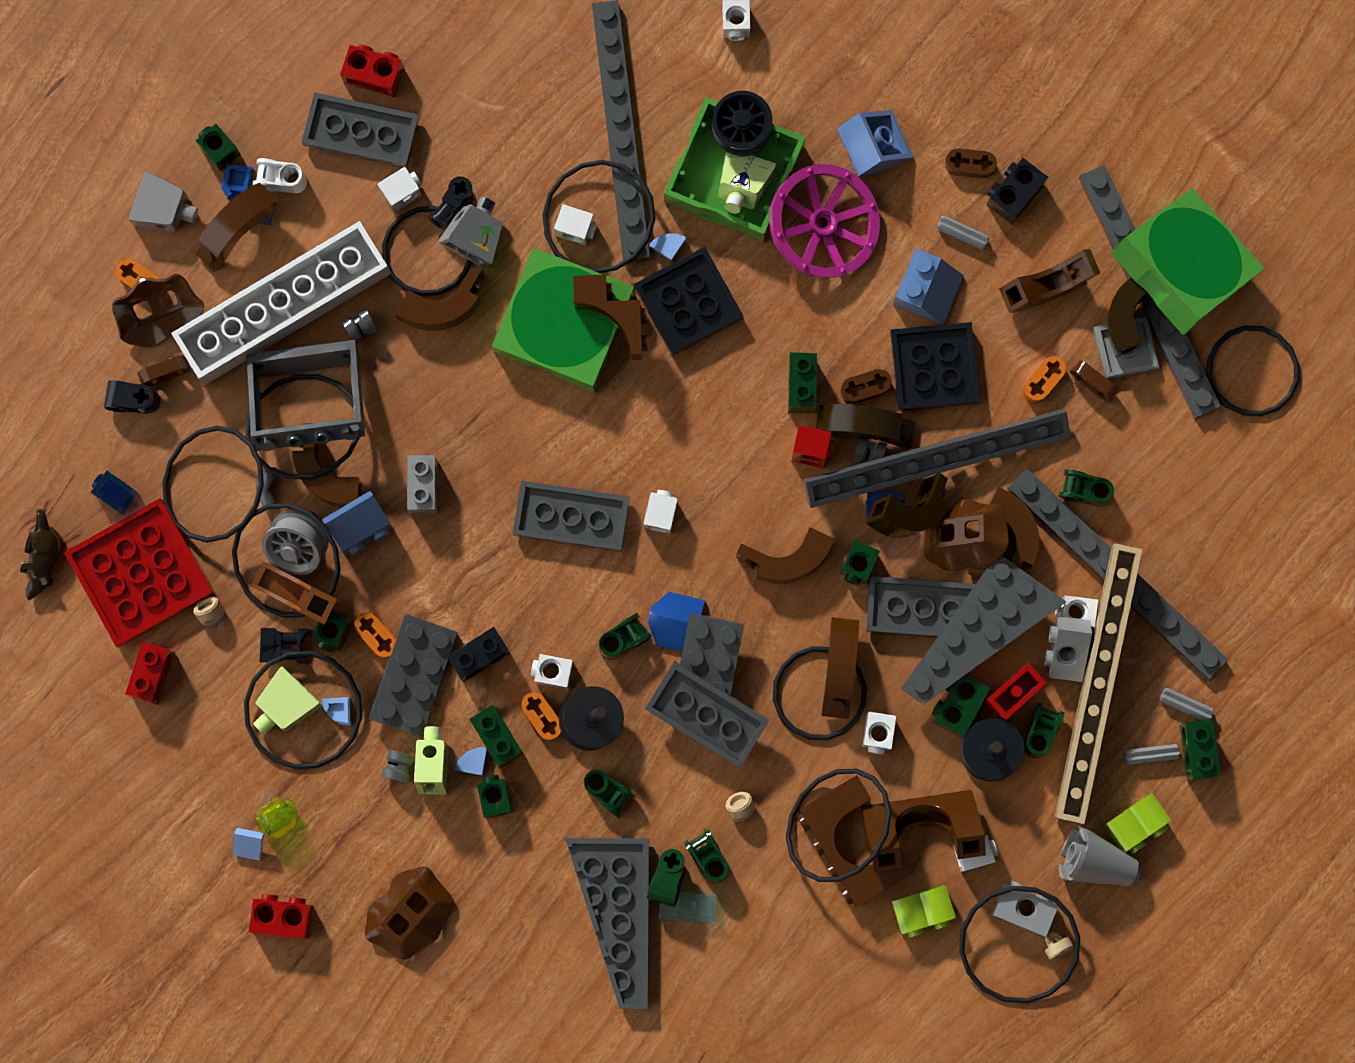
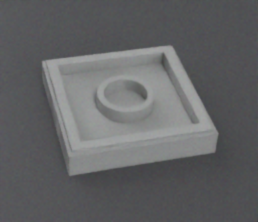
M1147 316L1134 318L1136 328L1143 341L1142 346L1118 357H1115L1111 348L1107 324L1093 327L1103 374L1108 380L1159 369Z

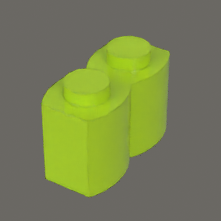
M1150 793L1103 826L1120 850L1124 852L1130 850L1133 854L1146 845L1143 840L1152 834L1154 838H1157L1168 830L1166 824L1172 820L1153 793Z
M946 885L891 901L901 934L907 933L908 938L924 934L923 928L934 925L935 930L952 925L950 920L956 918Z

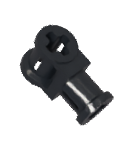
M463 176L455 177L450 181L448 190L442 197V203L434 214L430 213L428 219L436 227L445 231L457 212L462 207L472 203L473 191L471 182Z

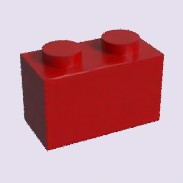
M1027 663L987 698L984 704L998 719L1005 721L1047 683Z

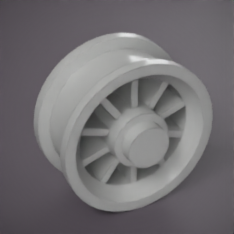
M284 511L278 514L271 524V529L266 532L262 539V549L266 558L278 569L293 575H306L313 572L319 565L321 556L329 546V541L323 529L307 515L297 511Z

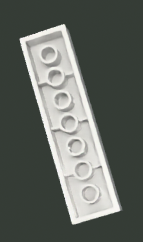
M359 221L171 334L199 380L206 385L245 362L247 354L260 353L389 276L391 273Z

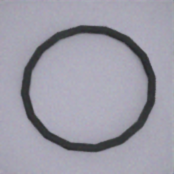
M436 206L415 207L400 214L388 227L382 243V258L391 273L389 277L403 290H409L420 296L439 295L456 287L467 275L472 263L467 259L463 271L452 283L434 290H419L407 286L394 275L388 262L387 244L392 231L403 219L417 212L436 211L438 208Z
M1244 325L1226 332L1214 343L1207 359V378L1217 399L1226 408L1245 416H1264L1278 411L1292 398L1299 383V362L1293 347L1281 334L1264 326ZM1243 331H1262L1277 338L1288 350L1294 364V381L1288 394L1277 405L1261 411L1243 410L1230 404L1218 392L1212 377V361L1219 346L1230 336Z
M811 646L795 652L780 666L773 682V703L779 718L792 732L809 740H830L845 734L859 721L866 706L867 685L861 669L856 664V674L861 684V704L855 717L843 729L827 735L809 734L796 728L784 716L778 700L779 682L785 669L797 657L811 652H828V647Z

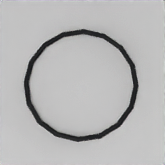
M598 160L581 163L559 178L548 193L542 217L544 235L555 256L571 262L559 253L551 239L547 217L552 197L563 181L582 168L598 165L623 169L635 178L648 197L650 222L645 239L633 255L617 265L598 269L585 267L598 273L616 271L638 257L650 241L656 218L653 196L643 178L624 164Z
M295 374L274 382L261 393V399H263L276 387L296 379H318L340 389L350 399L353 406V395L342 384L319 374ZM249 412L246 421L245 437L252 442ZM360 437L353 439L347 453L332 466L312 474H288L270 467L261 457L260 459L262 466L273 474L287 479H313L334 471L348 459Z
M218 425L199 429L180 442L168 460L162 482L163 500L177 528L188 538L207 543L228 539L245 527L257 510L264 487L262 461L254 444L238 430ZM221 431L236 435L249 446L257 463L259 485L254 504L239 525L226 534L204 537L190 533L177 522L169 505L167 483L172 464L186 444L200 434Z
M291 503L267 504L257 509L248 523L253 517L268 509L289 508L307 515L323 529L333 548L335 574L331 589L327 593L332 596L336 591L341 567L338 547L328 527L311 511ZM245 527L236 532L232 547L234 573L244 593L262 610L282 618L305 617L306 615L299 612L283 613L268 607L249 591L240 574L237 557L241 533Z
M314 651L287 652L267 662L251 680L244 700L245 726L254 745L272 762L292 769L319 768L339 758L355 740L362 720L361 694L352 675L335 659ZM312 656L331 663L347 677L356 696L357 719L350 738L336 754L317 763L294 764L273 756L259 743L250 724L249 701L256 682L270 666L289 657Z
M857 768L836 769L814 780L800 794L789 814L786 842L789 857L801 874L818 882H840L859 874L878 856L888 837L892 812L887 791L876 777ZM838 774H858L871 780L882 793L886 810L883 835L874 852L857 869L838 877H819L805 870L794 855L791 840L794 816L804 797L820 782Z
M1010 886L989 893L971 908L961 928L959 953L967 975L984 993L1003 1002L1031 1003L1051 996L1068 982L1079 961L1081 937L1073 915L1057 897L1036 887ZM1011 891L1034 892L1055 902L1069 918L1075 936L1074 959L1065 977L1049 991L1029 998L1005 997L986 988L971 972L965 954L966 930L975 912L991 898Z

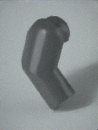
M265 468L263 469L264 487L260 498L262 507L267 504H276L270 488L272 483L280 478L279 475L268 472ZM258 479L255 485L256 491L259 485Z

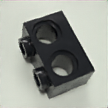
M1022 158L1018 164L1012 162L1004 173L1006 176L1005 180L1001 184L996 182L987 193L990 197L987 206L1011 225L1044 187L1048 176L1025 158ZM1026 175L1030 179V183L1021 184L1017 180V176ZM1002 195H1009L1014 203L1010 205L1004 204L1000 197Z
M492 627L449 654L447 658L461 680L466 682L511 653L495 627Z

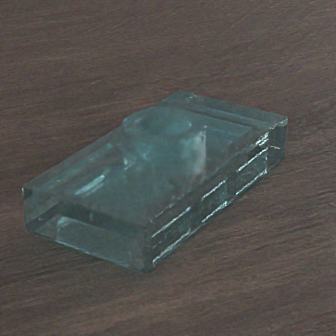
M680 892L675 907L660 903L659 919L715 923L717 895Z

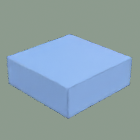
M236 828L232 855L260 861L264 833Z

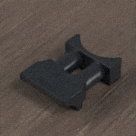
M261 628L259 662L267 663L287 652L302 651L303 641L311 631L298 628V633L280 632L275 628ZM283 643L297 644V649H283ZM304 656L285 659L297 660L298 664H310Z

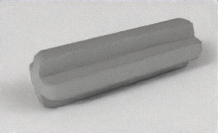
M942 216L937 225L939 231L980 250L986 247L989 240L988 235L947 216Z
M1165 688L1161 693L1160 702L1199 720H1211L1213 716V708L1172 689Z
M1177 744L1130 749L1124 752V758L1127 765L1174 760L1180 758V750Z

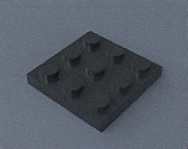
M706 247L633 284L672 356L744 319L740 308Z
M972 322L890 330L898 411L980 404Z

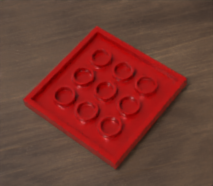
M161 498L64 552L117 648L214 594L211 585Z

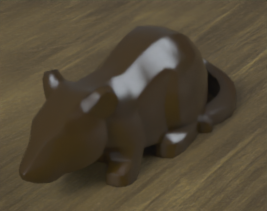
M37 509L34 532H29L24 552L29 554V561H23L20 568L21 573L30 574V580L26 587V597L28 600L33 599L42 593L47 586L52 585L53 579L49 577L51 568L61 552L60 540L50 528L45 510Z

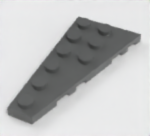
M1000 556L988 566L901 689L921 704H926L1065 604L1066 601L1009 560Z
M565 838L619 1009H648L649 900H647V893L649 889V838Z

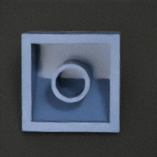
M892 110L858 113L837 128L842 144L846 147L852 160V166L858 176L874 175L913 158Z
M916 248L893 305L943 325L964 275L943 259Z
M371 491L322 519L345 555L351 554L352 556L363 551L366 548L365 544L371 540L379 541L390 534L388 530L393 528Z

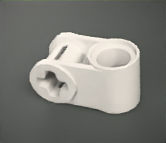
M266 158L257 159L256 164L259 167L257 178L253 181V185L260 182L270 192L279 191L293 194L300 193L306 188V175L297 164ZM299 174L295 182H287L290 175Z

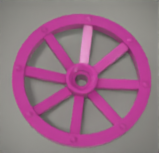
M830 164L812 165L792 174L778 188L770 208V231L776 248L788 264L799 272L811 277L822 279L836 278L856 270L872 254L878 240L880 217L871 191L859 177L839 166ZM817 175L831 176L839 179L824 208L821 206L815 176ZM805 178L813 212L788 196L790 190ZM848 184L858 194L863 205L835 214L833 209ZM783 204L808 220V222L783 230ZM864 213L867 214L868 229L866 239L837 226L840 221ZM818 220L823 222V227L819 226ZM810 231L812 235L801 259L789 246L786 238ZM831 234L862 248L850 262L844 265ZM820 237H822L835 266L834 268H823L810 264Z

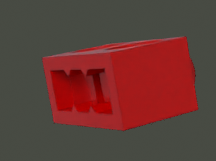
M359 44L358 47L350 45L340 76L343 83L395 97L404 67L401 59L394 53L384 52L381 54L374 52L371 47ZM358 61L367 62L366 66L362 69L354 68L355 63ZM384 68L392 69V73L389 76L383 77L379 75L380 71Z
M799 425L791 462L823 468L825 461H831L835 441L830 440L831 432Z
M142 641L125 695L158 705L175 652Z
M261 894V899H253L249 933L309 939L313 905H306V899L289 897V902H280L277 895ZM267 906L271 907L274 911V917L268 923L264 922L261 918V911ZM297 909L302 914V920L298 925L293 926L289 922L288 917L291 911Z

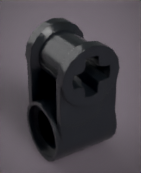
M109 380L107 382L104 409L114 412L151 414L158 409L160 398L147 385ZM146 395H148V396H149V399H148V400H144V401H143V404H142V403L140 402V400H141V399H145V398H146Z

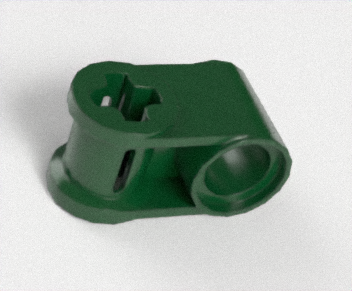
M1066 469L1064 470V476L1066 477L1063 490L1059 492L1058 497L1070 502L1102 507L1111 500L1114 494V487L1108 479L1088 475L1077 470ZM1073 481H1074V482H1075V485H1074V490L1072 491V486H1073ZM1097 486L1105 488L1107 497H1096L1093 489Z
M638 613L623 620L616 627L601 636L599 652L604 658L616 659L652 638L651 633H647L639 621L640 616ZM608 639H614L618 642L619 648L614 652H608L603 647L604 642Z
M1037 703L1024 740V752L1029 757L1041 758L1049 752L1065 712L1059 711L1057 713L1043 707L1042 703ZM1036 737L1043 741V751H1036L1031 747L1032 738Z
M591 770L584 777V787L587 792L618 819L621 817L620 812L627 803L636 798L627 788L614 781L601 770ZM595 774L602 776L604 786L600 790L591 789L588 785L589 777ZM622 794V797H621V799L617 802V804H616V805H613V803L616 801V799Z
M708 828L704 829L703 834L690 842L688 840L683 842L708 881L720 883L727 878L729 873L727 862ZM707 842V844H705V845H703L702 847L696 849L697 847H699V846H701L702 844H704V843ZM714 862L721 863L724 866V872L720 877H712L708 873L709 866Z
M669 849L662 853L655 875L652 877L649 885L647 900L672 907L676 906L686 870L685 859L680 851ZM673 862L677 863V865H674L672 869L668 868V866H671Z

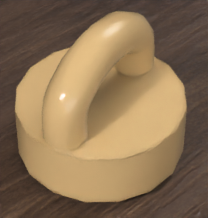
M211 596L199 601L193 610L197 619L204 626H212L218 623L224 616V609L218 598Z
M747 792L733 794L725 804L731 819L735 822L748 819L755 811V804L751 795Z
M1054 931L1048 932L1045 937V942L1048 946L1045 953L1049 960H1055L1073 949V944L1069 937L1063 939L1059 933Z

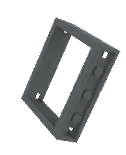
M355 340L247 354L250 431L256 451H271L276 448L300 447L313 443L325 444L329 441L353 440L357 437H365L360 359ZM350 365L354 418L263 430L260 377Z

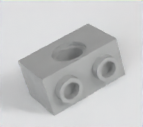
M407 455V510L410 515H438V460L435 455Z
M1057 616L1056 625L1050 626L1049 642L1052 643L1051 650H1046L1044 666L1049 669V678L1083 682L1092 636L1090 620ZM1064 647H1072L1068 651L1062 650Z
M1011 881V884H1010V885H1008V884H1003L1001 889L1007 888V887H1010V886H1024V885H1022V884H1020V883H1017V882H1014V881ZM1011 891L998 896L991 916L1041 937H1046L1058 906L1039 894L1035 896L1027 892ZM1022 900H1028L1032 904L1033 909L1028 916H1023L1019 912L1018 906Z

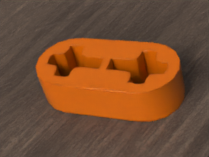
M123 259L116 266L115 273L117 277L131 289L141 278L160 279L157 275L132 259ZM132 266H134L132 270L135 272L136 275H138V277L135 279L132 276L127 275L126 278H124L126 274L123 272V270L125 268L130 269Z
M1057 356L1045 359L1027 380L1023 388L1024 397L1031 403L1043 401L1066 372L1065 362ZM1047 364L1050 366L1057 364L1059 366L1057 371L1060 374L1053 373L1049 379L1045 377L1049 370ZM1040 381L1045 383L1040 389L1042 395L1037 393L1033 396L1030 393L1032 390L1030 385L1036 386Z
M366 612L358 615L354 623L358 635L380 658H389L396 638L372 613ZM373 619L372 627L376 631L374 635L368 630L361 631L363 627L362 620L370 621ZM379 636L386 642L392 641L390 652L385 650L379 651L381 644L376 640Z
M537 692L527 694L521 702L523 712L543 739L548 741L557 739L561 735L557 715L541 694ZM529 699L541 700L542 703L539 704V708L543 714L538 716L533 709L527 710V707L530 705ZM546 717L550 723L556 722L557 726L554 728L556 733L553 735L549 732L544 734L542 730L545 729V725L541 719Z

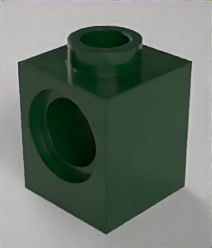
M217 124L204 128L195 140L200 149L219 171L226 167V163L230 164L241 155L234 143ZM215 141L223 142L222 146L219 149H210L212 143H214Z
M854 540L840 573L845 576L844 580L856 586H859L860 583L866 584L880 551ZM856 558L863 559L866 563V569L861 572L856 571L852 568L851 562Z
M332 610L325 624L318 622L311 637L318 642L316 647L330 653L333 648L341 651L353 620ZM330 625H336L338 627V634L334 638H326L325 629Z
M499 775L482 778L483 783L477 784L483 817L487 819L513 813L506 780L499 779ZM493 788L500 789L502 793L501 800L495 804H491L487 800V793Z

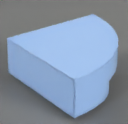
M664 234L654 239L649 244V248L672 262L685 243L686 237L679 234Z
M350 697L322 699L323 708L332 720L342 725L351 726Z
M479 747L469 750L458 760L455 771L483 776L488 749Z

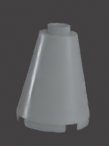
M1078 826L1079 830L1073 829L1070 832L1061 852V855L1065 856L1064 865L1059 864V876L1063 880L1117 886H1131L1133 882L1136 883L1138 881L1141 867H1139L1138 861L1083 826Z

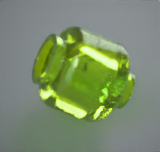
M274 797L256 811L255 823L266 837L270 835L273 838H278L296 826L295 814L298 811L290 799L284 801L280 797Z

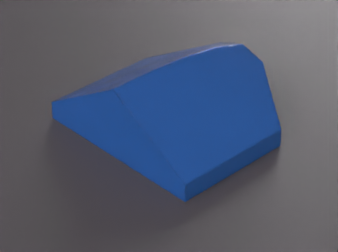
M668 592L652 605L648 625L656 646L682 652L689 614L702 615L705 600Z

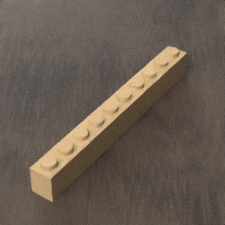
M1116 543L1111 547L1054 818L1081 824L1085 823L1142 549Z

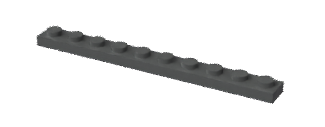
M618 0L592 3L611 162L624 164L640 176ZM612 167L623 260L633 255L645 239L647 233L642 189L640 183L623 169ZM648 243L638 257L631 262L650 260Z
M1105 165L1080 175L1079 180L1114 250L1127 235L1135 230V227ZM1121 266V268H1122V270H1123V272H1124V274H1125V276H1126V278H1127V280H1128L1129 278H1131V276H1130V275L1126 272V270ZM1151 296L1144 299L1139 305L1144 316L1148 318L1149 326L1193 418L1196 419L1219 409L1221 405L1187 335L1181 334L1157 307Z
M1064 409L803 479L808 505L810 508L1070 438L1067 412Z
M1027 468L1007 490L1019 498L1032 514L1104 581L1111 547ZM1137 573L1130 607L1206 680H1209L1228 659Z

